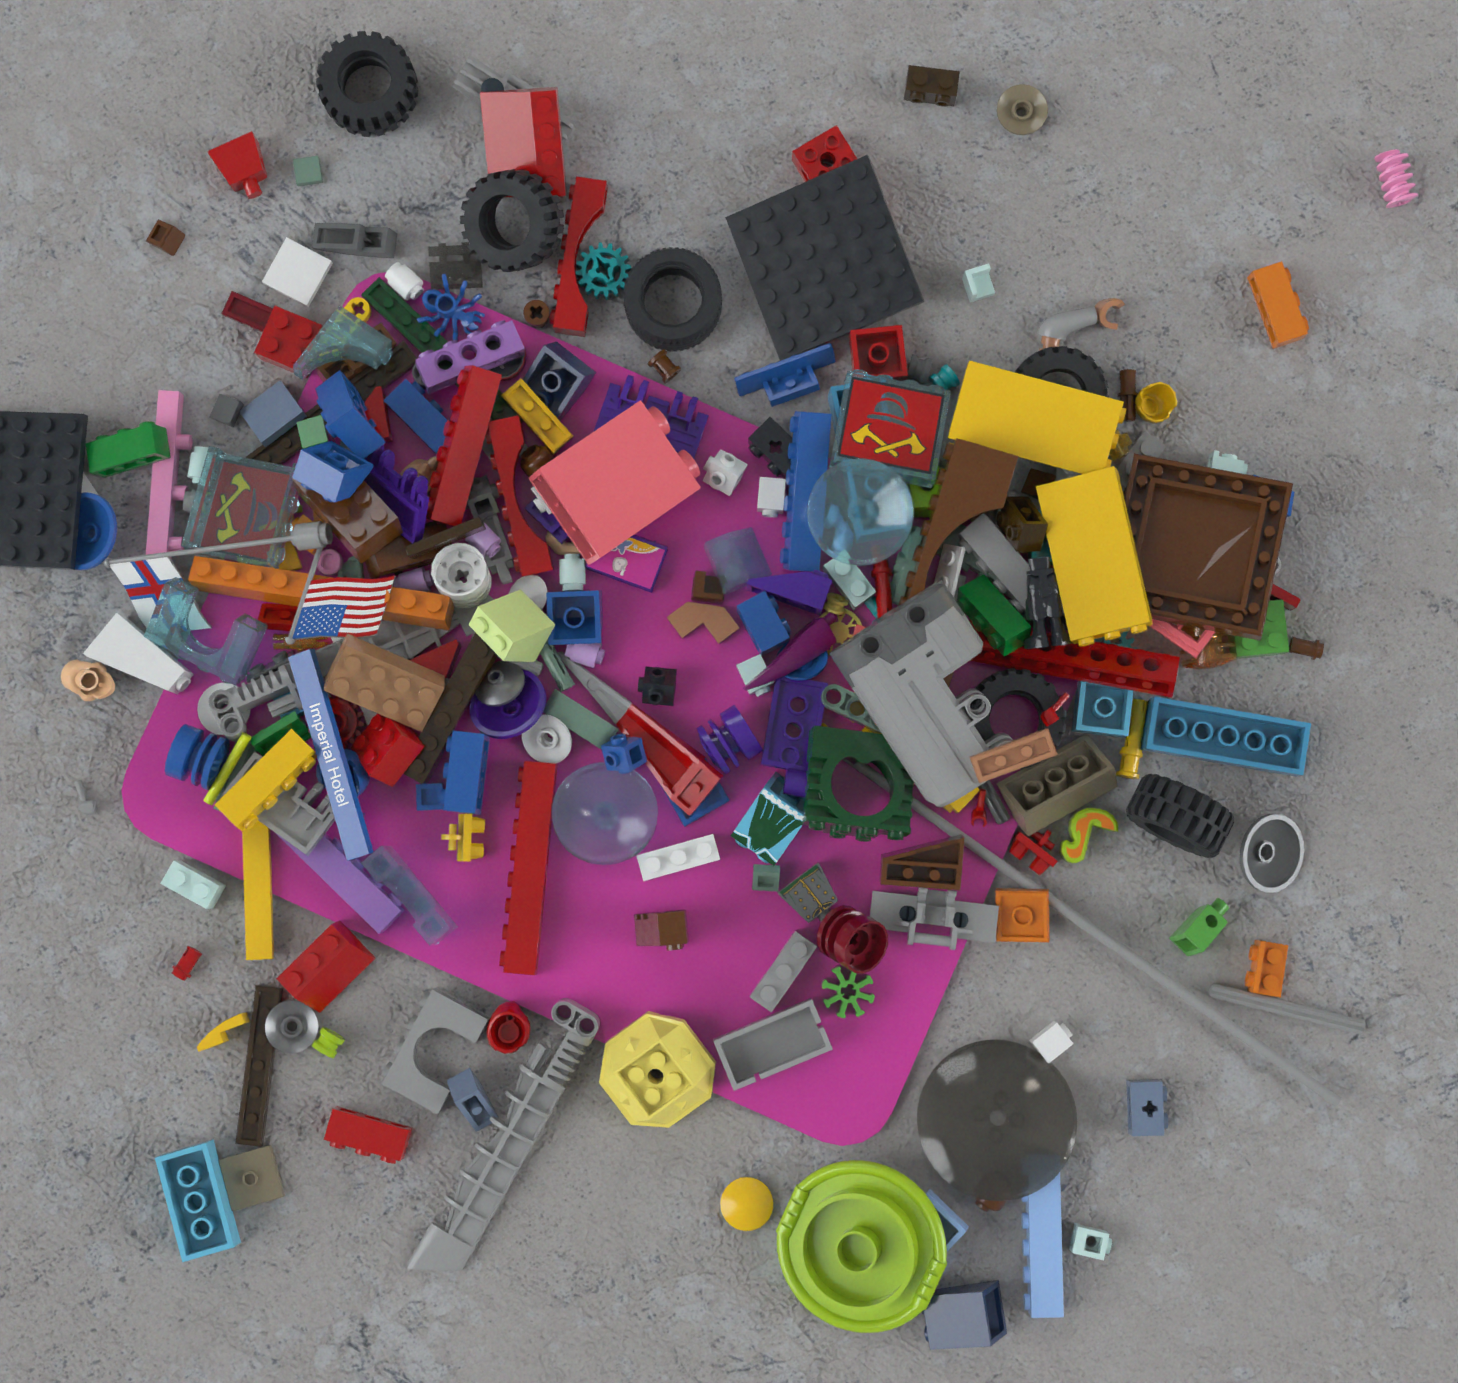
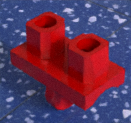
M1048 829L1043 834L1037 831L1031 835L1037 840L1036 843L1019 831L1014 835L1013 838L1016 840L1013 842L1009 853L1021 860L1028 850L1033 852L1036 857L1028 867L1038 875L1045 872L1049 866L1054 867L1058 862L1041 848L1044 845L1051 851L1055 846L1048 839L1052 833Z

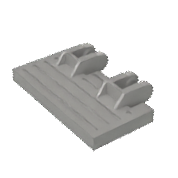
M254 752L252 756L249 758V760L246 762V764L243 766V768L233 779V781L230 783V785L223 792V795H225L262 758V756ZM296 782L288 791L284 790L277 797L278 801L269 810L264 809L257 816L259 818L258 821L307 856L310 855L334 823L335 817L328 794L316 810L311 807L323 790L324 785L320 782L313 786L303 801L301 798L307 789Z

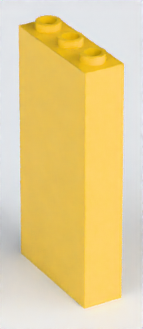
M969 360L947 438L952 440L956 438L1013 454L1019 456V458L1079 474H1086L1111 466L1112 460L1108 459L1110 449L1115 450L1119 434H1116L1115 431L1117 424L1123 423L1126 408H1122L1123 401Z
M1115 466L1036 486L1042 516L1048 523L1046 534L1070 641L1074 644L1078 643L1079 647L1094 644V639L1105 637V640H1112L1121 637L1120 633L1131 630V634H1137L1147 631V626L1153 625L1121 482Z

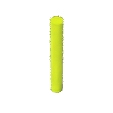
M243 732L206 794L203 801L207 804H214L252 737L247 733Z

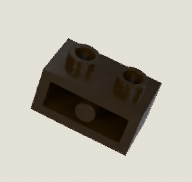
M909 65L904 100L913 103H930L942 107L954 106L960 71Z
M1007 496L1004 507L997 514V525L1016 552H1040L1048 523L1029 497Z

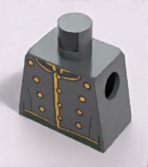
M819 863L813 865L777 892L808 923L816 917L822 922L826 914L831 911L830 906L838 901Z

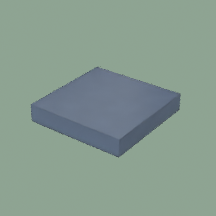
M281 380L239 411L265 447L295 426L296 422L307 417Z

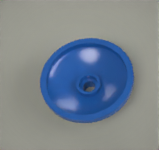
M83 492L81 493L75 570H89L100 565L112 551L117 536V519L112 506L105 498L97 494Z

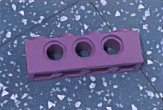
M505 320L494 323L489 330L484 332L477 330L467 335V339L462 341H449L440 350L435 352L433 350L425 351L418 356V359H415L425 388L428 394L456 384L458 375L464 369V366L473 365L490 370L524 356L525 348L513 321L505 322ZM489 341H497L500 347L496 350H490L486 344ZM471 350L476 353V357L472 360H467L463 358L462 354L465 351ZM443 360H448L452 363V366L447 370H443L438 367V364Z

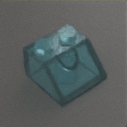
M752 527L732 531L705 542L704 549L724 595L747 586L748 579L772 575Z

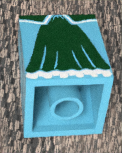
M777 772L773 774L731 834V837L735 839L738 845L743 848H749L757 854L761 861L770 863L773 866L802 827L805 802L803 797L783 794L785 778Z

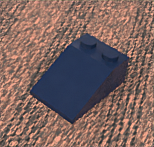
M556 341L545 344L522 380L561 421L584 393L596 372Z

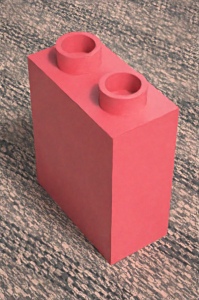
M641 400L539 468L528 478L588 565L613 550L701 488L695 480L700 476V470L693 457L685 450H681L678 453L675 451L665 436L670 433L667 419L658 408L652 406L647 409Z

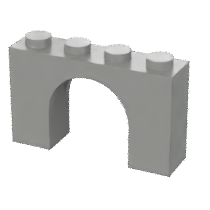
M435 988L432 989L431 993L426 991L419 1004L423 1007L418 1016L413 1015L407 1026V1029L410 1030L405 1040L403 1038L400 1039L394 1050L397 1054L394 1062H388L381 1076L385 1077L382 1085L439 1114L451 1092L447 1084L430 1076L421 1068L417 1059V1046L421 1037L430 1029L447 1028L477 1043L488 1025L490 1017Z

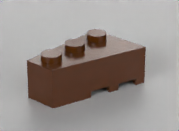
M435 521L426 523L423 539L447 530V526L442 523L437 524ZM399 535L367 559L365 564L370 579H378L381 576L392 573L398 576L400 573H403V570L431 565L436 554L444 547L412 559L408 556L405 549L406 546L412 543L402 535Z
M960 834L881 854L880 884L961 890L965 837Z
M686 910L634 914L637 946H666V951L683 949L684 944L689 942Z

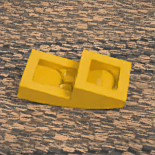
M247 1012L233 1016L216 1026L198 1044V1052L229 1041L226 1031L250 1022Z

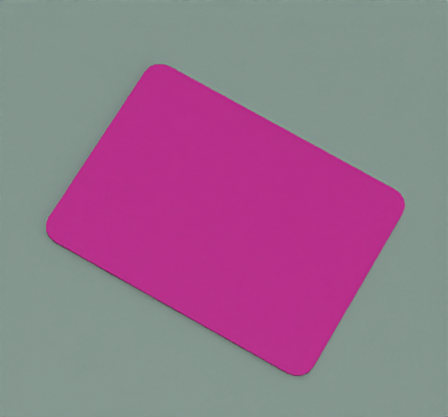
M386 272L373 274L358 283L345 300L340 312L351 299L355 297L362 298L361 294L378 277L390 286L385 278ZM421 279L424 282L422 285L424 290L417 299L405 300L397 293L421 317H433L437 314L428 312L422 302L423 294L429 289L438 290L442 294L445 293V290ZM450 291V294L456 300L458 295ZM463 297L457 307L469 303L471 300ZM475 303L471 308L462 310L464 313L478 311L485 314V317L474 315L482 321L481 324L474 322L481 332L491 329L494 323L505 320V322L512 320L526 349V363L519 375L508 381H500L498 389L502 393L508 390L520 378H524L545 344L556 341L596 372L584 393L560 421L573 435V438L553 454L555 458L594 432L610 383L621 386L618 395L620 398L628 375L634 376V384L627 399L636 401L640 385L643 380L649 381V386L643 404L646 406L648 397L652 396L670 402L667 414L670 413L677 393L674 389L478 303ZM363 305L361 307L355 306L353 308V310L355 311V315L352 317V319L348 315L345 317L349 319L354 326L357 323L354 321L353 318L358 313L362 315L365 312L363 310ZM370 305L371 316L353 340L379 323H382L397 344L395 346L404 340L418 359L421 353ZM440 318L433 323H428L437 330L441 327L444 319ZM452 318L449 319L445 331L440 333L448 342L453 340ZM457 320V342L467 339L468 334L464 332L461 320ZM341 324L337 327L336 334L339 337L349 335V325ZM333 336L330 337L333 341L332 345L329 348L324 346L322 349L324 352L323 357L326 354L331 356L334 353L331 348L335 342L338 346L341 345ZM471 350L465 351L462 354L467 360L475 358V352ZM319 358L297 402L304 413L318 404L316 400L319 398L315 388L323 383L317 375V367L323 364ZM412 369L384 389L386 397L405 379L411 384L415 381ZM453 384L431 394H428L427 390H425L426 393L423 396L429 402L434 399L444 410L441 414L449 420L452 414L450 404L453 396L457 395L458 388ZM683 394V400L677 415L686 416L692 397ZM698 400L691 422L695 423L698 412L709 415L694 459L700 470V476L695 480L701 488L635 534L668 546L666 557L652 593L592 572L585 567L586 585H583V591L602 590L601 649L605 650V655L601 665L596 664L595 668L580 665L704 755L708 763L723 775L719 782L730 801L684 827L660 783L645 763L626 774H619L618 771H609L606 768L602 750L568 729L572 738L571 751L564 760L556 763L558 768L538 971L535 976L503 973L504 967L499 966L501 950L505 951L506 940H502L503 925L508 924L509 914L505 913L506 898H511L512 888L507 887L508 873L513 871L514 861H510L511 845H516L517 835L513 834L514 819L519 818V808H515L517 792L521 793L522 782H518L519 766H524V761L539 762L526 751L522 742V734L508 739L490 737L481 815L472 814V817L485 819L484 833H471V843H483L484 856L482 858L470 859V862L457 861V842L455 851L448 850L449 840H441V834H449V824H457L458 835V814L467 813L445 810L417 811L416 784L421 783L403 774L396 784L391 787L370 777L366 790L358 796L361 810L365 813L364 820L374 853L358 859L365 865L363 870L369 876L374 874L384 883L381 887L388 894L393 892L403 902L401 907L405 910L383 933L378 934L270 829L272 894L334 922L340 920L349 929L502 998L515 1001L518 1005L553 1020L551 1014L553 1006L563 998L572 999L599 1016L601 1025L593 1039L604 1044L647 1011L684 1019L716 1061L713 1093L819 1141L839 1146L862 1143L880 1132L891 1116L967 939L957 938L956 949L950 950L949 947L913 943V945H907L908 932L887 930L888 947L885 956L871 971L863 974L857 973L854 981L856 983L862 980L867 974L872 978L873 984L869 983L859 990L867 994L873 993L875 995L873 1003L857 998L856 1001L859 1007L865 1013L857 1017L852 1004L848 1003L845 1011L846 1018H841L836 1015V1012L839 1011L841 1000L830 1004L829 1008L823 1002V998L827 999L836 994V991L829 988L823 989L821 984L823 979H826L827 982L838 985L839 980L836 974L831 971L836 966L841 967L840 971L844 979H848L850 970L820 952L817 945V932L821 923L820 920L816 917L808 923L775 891L752 890L754 864H771L761 861L757 854L749 848H743L738 845L735 839L731 837V834L773 774L777 772L785 778L786 770L761 765L763 751L749 760L741 752H738L736 756L740 766L736 768L729 758L725 763L729 767L730 772L724 774L720 768L713 764L703 748L696 728L702 725L707 734L712 733L713 730L707 721L711 719L718 727L723 726L720 713L735 705L763 749L774 684L769 686L771 691L759 697L755 693L749 695L748 691L743 689L745 684L739 674L737 664L759 655V652L737 613V605L758 595L746 590L748 579L805 571L787 570L780 563V551L785 546V538L782 537L783 522H786L787 511H784L783 508V514H778V517H764L762 512H757L760 477L784 479L781 475L776 477L767 468L769 463L762 456L758 459L748 449L750 446L748 438L759 427ZM388 407L393 442H386L383 445L385 446L384 451L391 450L395 454L394 471L400 474L407 465L416 459L428 460L437 456ZM521 423L527 447L532 445L546 446L526 423ZM337 436L334 439L336 444L340 445L341 439ZM771 445V453L777 452L780 454L781 446L773 447ZM720 449L748 464L739 484L730 496L703 482L707 472L703 468L710 456L715 457ZM481 450V457L479 458L474 478L487 475L490 484H496V480H500L498 470H493L491 460ZM300 452L276 470L294 474ZM520 458L518 459L515 473L517 501L528 525L546 542L547 530L525 509L536 496L531 490L534 487L520 467L522 460ZM828 458L827 470L848 502L841 463ZM785 483V496H788L789 485ZM295 488L292 499L302 505L303 512L297 513L293 509L291 512L294 515V519L300 518L304 514L313 521V510L298 495ZM256 493L253 497L251 514L244 536L248 535L254 521L257 506ZM501 495L500 498L496 499L500 511L497 515L512 557H517L515 546L510 547L507 532L512 530L510 521H505L501 506L506 504L504 495ZM265 502L272 511V522L278 521L277 508L273 504ZM259 503L257 520L252 532H260L259 527L269 524L270 513L268 508L262 503ZM470 509L465 510L462 523L474 518ZM930 517L910 518L911 526L921 528L923 521L929 520ZM426 519L425 524L428 522H432V520ZM968 519L962 525L968 527L972 522ZM286 520L288 529L293 520ZM833 527L828 530L823 528L820 558V571L824 572L823 566L837 556L831 551L835 532ZM332 532V543L327 544L323 550L333 549L342 556L343 562L346 563L354 555ZM905 537L863 544H855L853 541V548L848 555L874 589L875 583L871 577L873 569L871 549L881 546V551H883L882 547H887L889 568L893 571L898 552H901ZM464 538V539H461V540H459V541H457V542H454V543H466V544H468V543L465 541V538ZM570 538L566 540V542H572ZM295 546L303 567L295 572L309 574L314 555L307 550L300 551ZM549 546L554 570L533 575L540 577L545 582L547 592H563L559 581V560L564 559V555L556 554ZM1028 553L1021 554L1028 563ZM226 555L224 560L238 562V557ZM934 555L930 564L925 589L934 584L940 557ZM363 562L364 578L370 579L366 564ZM267 563V565L264 566L274 568L273 564ZM432 564L425 566V570H430L431 572ZM515 566L509 568L513 582L506 585L502 584L498 573L492 575L489 569L492 582L488 595L494 600L508 595L512 585L522 577L521 572L516 573ZM316 567L315 575L327 576ZM414 567V568H411V569L403 570V572L410 571V570L416 569V568H418V567ZM969 569L968 572L960 570L959 575L966 576L964 583L966 584L976 579L978 574ZM696 570L705 571L708 576L723 577L725 579L724 601L722 604L691 600L693 576ZM392 573L389 575L381 576L380 578L391 577L395 574ZM338 574L333 575V576H327V577H334V578H336V577H338ZM464 577L460 578L463 583L467 582V579ZM434 583L429 593L440 594ZM831 583L828 593L841 595L834 584ZM208 593L200 612L212 628L191 630L178 658V661L194 674L190 678L191 682L184 691L178 694L163 690L126 769L121 791L126 814L134 827L154 841L244 881L242 831L221 811L213 809L215 802L213 805H209L203 801L209 790L201 788V784L199 786L192 785L191 774L185 781L165 775V763L169 749L177 732L184 724L204 730V740L212 733L202 725L197 711L201 695L210 686L218 683H230L241 687L243 682L248 684L246 681L247 674L250 673L249 670L260 663L266 665L272 662V657L282 651L288 653L294 650L295 655L308 649L318 650L333 643L331 637L299 639L294 644H287L285 637L289 636L290 631L257 628V619L261 605L272 602ZM546 600V603H545V605H544V607H543V609H542V611H543L546 615H547V600ZM776 601L779 606L777 614L780 620L785 618L792 631L790 632L791 635H789V641L810 621L820 617L817 614ZM686 602L720 606L727 610L740 629L720 644L717 643L704 624L682 639L667 619V616ZM892 603L893 609L898 607V605ZM849 604L844 606L845 609L853 612L859 618L862 626L867 627L875 620V617L865 604H862L854 611ZM824 608L822 609L821 615H822L824 612H826V610H825ZM832 613L836 618L835 622H838L837 614ZM845 614L841 622L848 625L852 617ZM1032 622V623H1029V624L1032 626V627H1031V630H1033V622ZM461 624L439 639L441 645L457 639L462 646L450 678L473 636L471 634L466 637ZM1045 624L1046 633H1049V630ZM855 627L848 628L849 634L853 635ZM436 642L416 657L438 648ZM841 643L833 645L832 651L840 646ZM568 644L554 645L557 653H565ZM780 648L762 657L766 667L776 658ZM539 654L536 660L543 664V669L537 677L544 686L547 702L555 689L560 690L542 656ZM828 655V663L825 669L817 676L808 679L828 683V686L836 684L854 693L830 655ZM497 657L495 662L503 660ZM968 661L954 671L949 689L956 697L969 688H975L993 673L1010 668ZM565 665L575 685L561 693L618 728L590 692ZM645 666L677 669L673 706L642 703V693L638 692L639 677H644ZM1041 674L1045 677V681L1052 683L1056 687L1055 691L1058 696H1062L1065 692L1069 694L1070 697L1062 705L1063 710L1067 712L1077 690L1078 680ZM836 690L827 692L826 700L830 704L840 702L841 696ZM330 693L331 697L335 699L336 695ZM1008 695L1002 697L992 707L990 725L994 734L1006 733L1013 740L1035 733L1038 728L1039 716L1037 709L1030 700L1023 696ZM794 698L791 700L790 706L794 711L801 712L805 709V703L802 699ZM274 700L250 709V716L246 723L248 735L252 737L260 730L269 727L281 719L280 715L273 718L267 704ZM469 702L454 731L482 734L471 720ZM824 706L822 723H825L828 727L861 731L864 728L862 725L856 722L852 723L848 718ZM359 707L357 711L362 712L361 708ZM305 715L300 716L308 727ZM337 715L335 720L339 729L343 724V720L340 715ZM365 717L361 718V722L366 723L365 727H361V732L368 726ZM792 724L786 727V733L790 737H798L801 733ZM413 729L416 735L419 737L421 732L416 729ZM619 729L618 732L616 733V735H617V734H623V733H622V732L620 731V729ZM547 733L548 737L553 739V737ZM215 734V735H217V738H218V739H219L220 737L226 738L224 735ZM312 738L306 740L305 742L315 751ZM230 741L228 756L235 746V741ZM348 743V749H351L353 744ZM446 749L432 778L427 783H443L444 789H446L447 779L443 778V769L445 762L449 763L450 752H446ZM317 758L315 759V765L309 771H303L296 778L297 782L307 789L301 798L302 801L313 786L318 783L316 766L319 762ZM843 760L836 765L831 778V788L836 801L843 809L855 815L869 816L882 811L887 806L890 799L889 792ZM871 762L867 764L875 771L883 775L876 765H874ZM1021 769L990 779L1010 816V819L1003 824L996 823L984 802V810L987 812V824L983 827V819L978 818L974 820V826H972L971 812L978 805L979 792L959 813L954 811L948 813L943 807H936L935 804L926 801L915 783L912 796L996 856L1003 859L1018 823L1013 818L997 787V783ZM326 788L322 790L321 794L311 805L315 810L328 794ZM911 809L912 818L910 819L911 834L904 837L903 840L887 839V835L882 834L871 839L870 842L857 841L855 836L846 835L843 839L829 837L830 833L810 830L808 825H802L775 864L780 866L778 892L813 865L819 863L838 899L836 903L830 906L831 910L842 905L851 906L857 911L862 912L865 916L870 917L872 891L917 896L918 887L881 885L879 881L881 854L951 836L913 809ZM334 821L326 834L332 840L336 837L341 841L336 821ZM707 835H714L720 860L643 881L637 855ZM965 846L961 890H956L955 901L983 904L998 869ZM928 888L929 890L948 891V889ZM686 910L689 942L684 944L683 949L666 951V946H637L634 914ZM916 923L915 932L949 936L950 927ZM796 931L815 944L817 948L771 1013L750 998V994L771 967L793 932ZM848 984L846 988H841V992L844 993L842 997L848 998L849 994L854 995L855 989L851 988L852 984ZM812 998L821 1020L817 1027L823 1025L833 1050L764 1079L760 1078L758 1072L754 1074L756 1082L734 1091L713 1039ZM561 1005L558 1007V1013L561 1017L568 1018L571 1016V1009L566 1005ZM584 1018L581 1020V1027L586 1031H592L594 1029V1022L589 1018Z

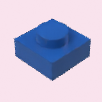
M443 783L416 784L417 811L443 810L444 805H440L441 790L444 789Z

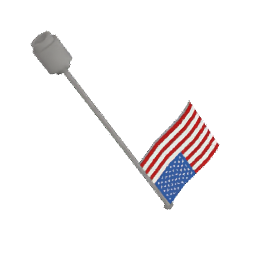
M341 440L340 446L352 452ZM317 548L289 636L285 637L286 643L294 644L299 639L316 637L345 638L347 634L356 638L377 635L387 606V602L384 603L386 590L389 594L391 593L396 576L378 579L336 577L313 580L323 549Z

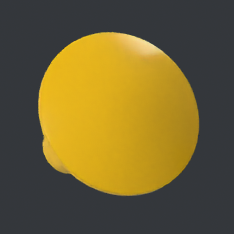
M743 1176L732 1181L723 1191L720 1201L721 1212L725 1220L732 1227L742 1231H752L760 1228L769 1220L773 1211V1197L763 1182L755 1178Z

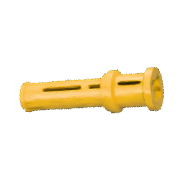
M1132 699L1129 735L1125 739L1124 747H1121L1119 751L1121 761L1119 771H1116V776L1127 779H1139L1140 777L1137 773L1139 760L1143 757L1140 748L1148 701Z

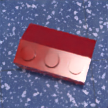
M339 920L332 923L276 979L295 999L321 1013L376 957Z

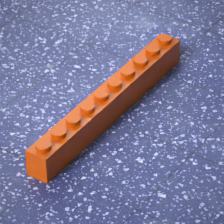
M194 556L188 581L196 591L298 607L309 574ZM314 574L313 580L327 579V578H334V577H327V576H321V575H315V574ZM392 587L390 594L386 590L384 603L387 602V606L382 620L450 630L455 606L449 596Z

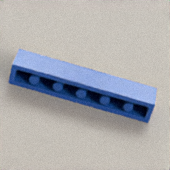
M795 411L794 416L790 419V432H793V440L788 446V458L791 459V466L786 472V484L789 485V493L784 499V511H787V519L782 525V537L785 538V546L780 551V563L787 570L820 571L832 414Z

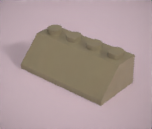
M1087 734L1056 750L1058 755L1045 759L1032 767L1022 769L997 783V787L1013 818L1027 836L1118 787L1115 767Z

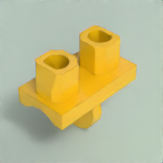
M458 814V835L457 824H449V834H441V840H449L448 850L456 851L457 842V861L470 862V859L482 858L484 856L483 843H471V833H484L485 819L472 817V814Z

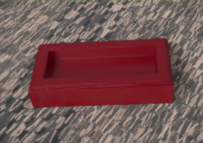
M231 291L221 314L263 333L273 308Z

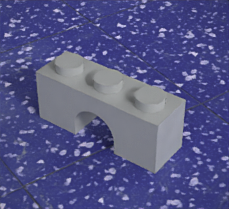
M794 931L771 967L750 994V998L772 1013L817 946Z

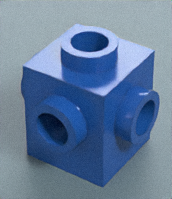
M617 734L612 736L609 742L601 746L606 768L609 771H618L619 774H626L647 762L641 737H626V734Z

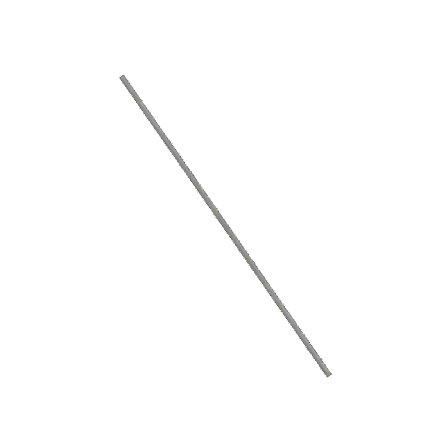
M792 724L800 730V727L798 725ZM842 759L889 792V784L883 775L867 764H860L858 762L853 765L848 760ZM913 797L911 809L951 837L962 834L965 837V847L1025 889H1043ZM1049 893V906L1335 1107L1340 1103L1341 1097Z

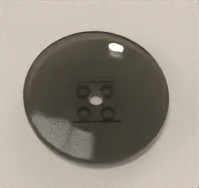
M983 1040L956 1049L933 1069L919 1097L917 1130L922 1149L928 1161L948 1184L964 1194L978 1199L1010 1201L1039 1191L1049 1184L1063 1169L1071 1155L1076 1139L1077 1111L1072 1092L1066 1080L1053 1063H1047L1039 1052L1012 1041ZM994 1111L1002 1112L1005 1116L1004 1124L1000 1126L994 1125L990 1121V1114Z

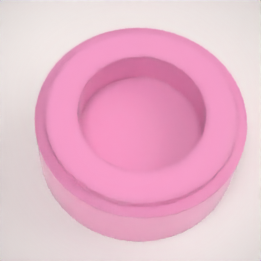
M325 549L321 552L317 568L327 576L336 575L343 567V558L337 551Z

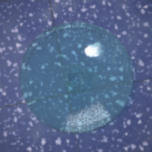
M850 459L829 468L815 483L808 500V524L816 543L835 560L858 566L875 564L895 554L907 540L914 521V502L906 482L894 469L884 463L871 459Z
M605 762L589 764L571 773L559 786L552 804V822L559 841L572 855L592 864L612 865L631 859L647 846L657 825V801L649 783L634 770L626 774H619L618 771H609L606 768Z

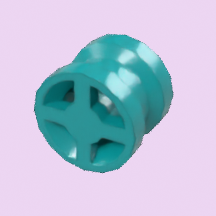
M947 364L943 365L937 374L932 373L928 376L935 390L945 396L948 394L949 389L960 385L957 375Z

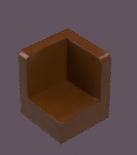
M696 570L693 576L691 600L722 604L724 601L725 579L723 577L708 576L705 571Z

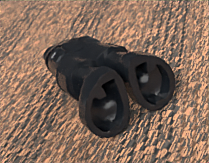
M1050 557L1028 559L1030 571H1026V574L1030 575H1027L1025 610L1026 619L1033 620V632L1030 637L1024 640V649L1049 647L1044 620L1046 617L1050 619V645L1073 644L1070 641L1069 633L1065 631L1062 625L1061 617L1064 616V610L1055 570L1050 566Z

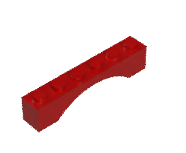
M576 176L575 185H570L569 200H572L571 209L566 210L565 225H568V232L563 234L561 249L565 250L564 258L558 261L557 274L561 275L560 284H555L553 299L557 300L556 310L551 309L549 322L550 325H553L554 332L558 334L586 337L589 310L577 285L576 261L580 245L587 231L605 212L608 192L606 180Z
M517 415L490 421L485 437L487 444H492L494 454L490 455L493 470L498 469L500 480H496V486L499 496L504 495L506 505L501 507L504 520L510 521L512 531L507 532L510 547L515 546L517 557H513L516 573L521 572L522 577L554 570L549 545L528 525L521 513L516 497V466L525 444L520 417Z

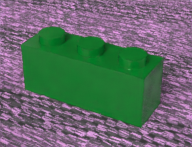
M151 421L142 422L137 428L120 429L117 431V434L111 436H97L95 441L86 443L90 473L104 478L171 458L166 428L156 425L155 422Z
M984 574L958 588L956 602L964 614L970 618L975 629L979 632L981 631L988 638L992 648L997 649L1003 656H1006L1023 646L1024 640L1030 637L1032 626Z

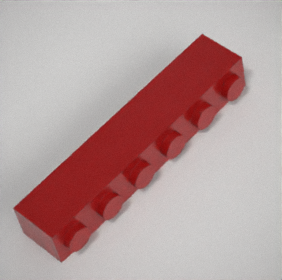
M473 365L464 366V369L460 371L457 379V384L459 385L457 395L453 396L450 404V409L452 410L451 418L446 422L443 430L445 440L443 446L439 447L436 460L439 462L436 471L430 477L429 485L431 491L426 519L452 527L462 523L500 384L501 374Z

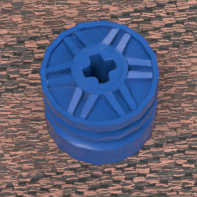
M184 724L177 732L169 749L165 763V775L185 781L191 774L192 785L199 786L201 784V788L209 790L228 758L229 739L224 737L218 739L217 735L210 733L204 740V730Z

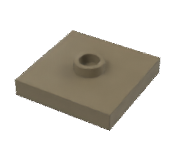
M272 1145L219 1159L232 1211L285 1196Z

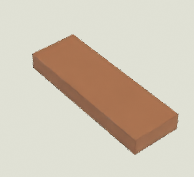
M1046 728L969 756L978 782L982 783L1058 754L1049 729Z

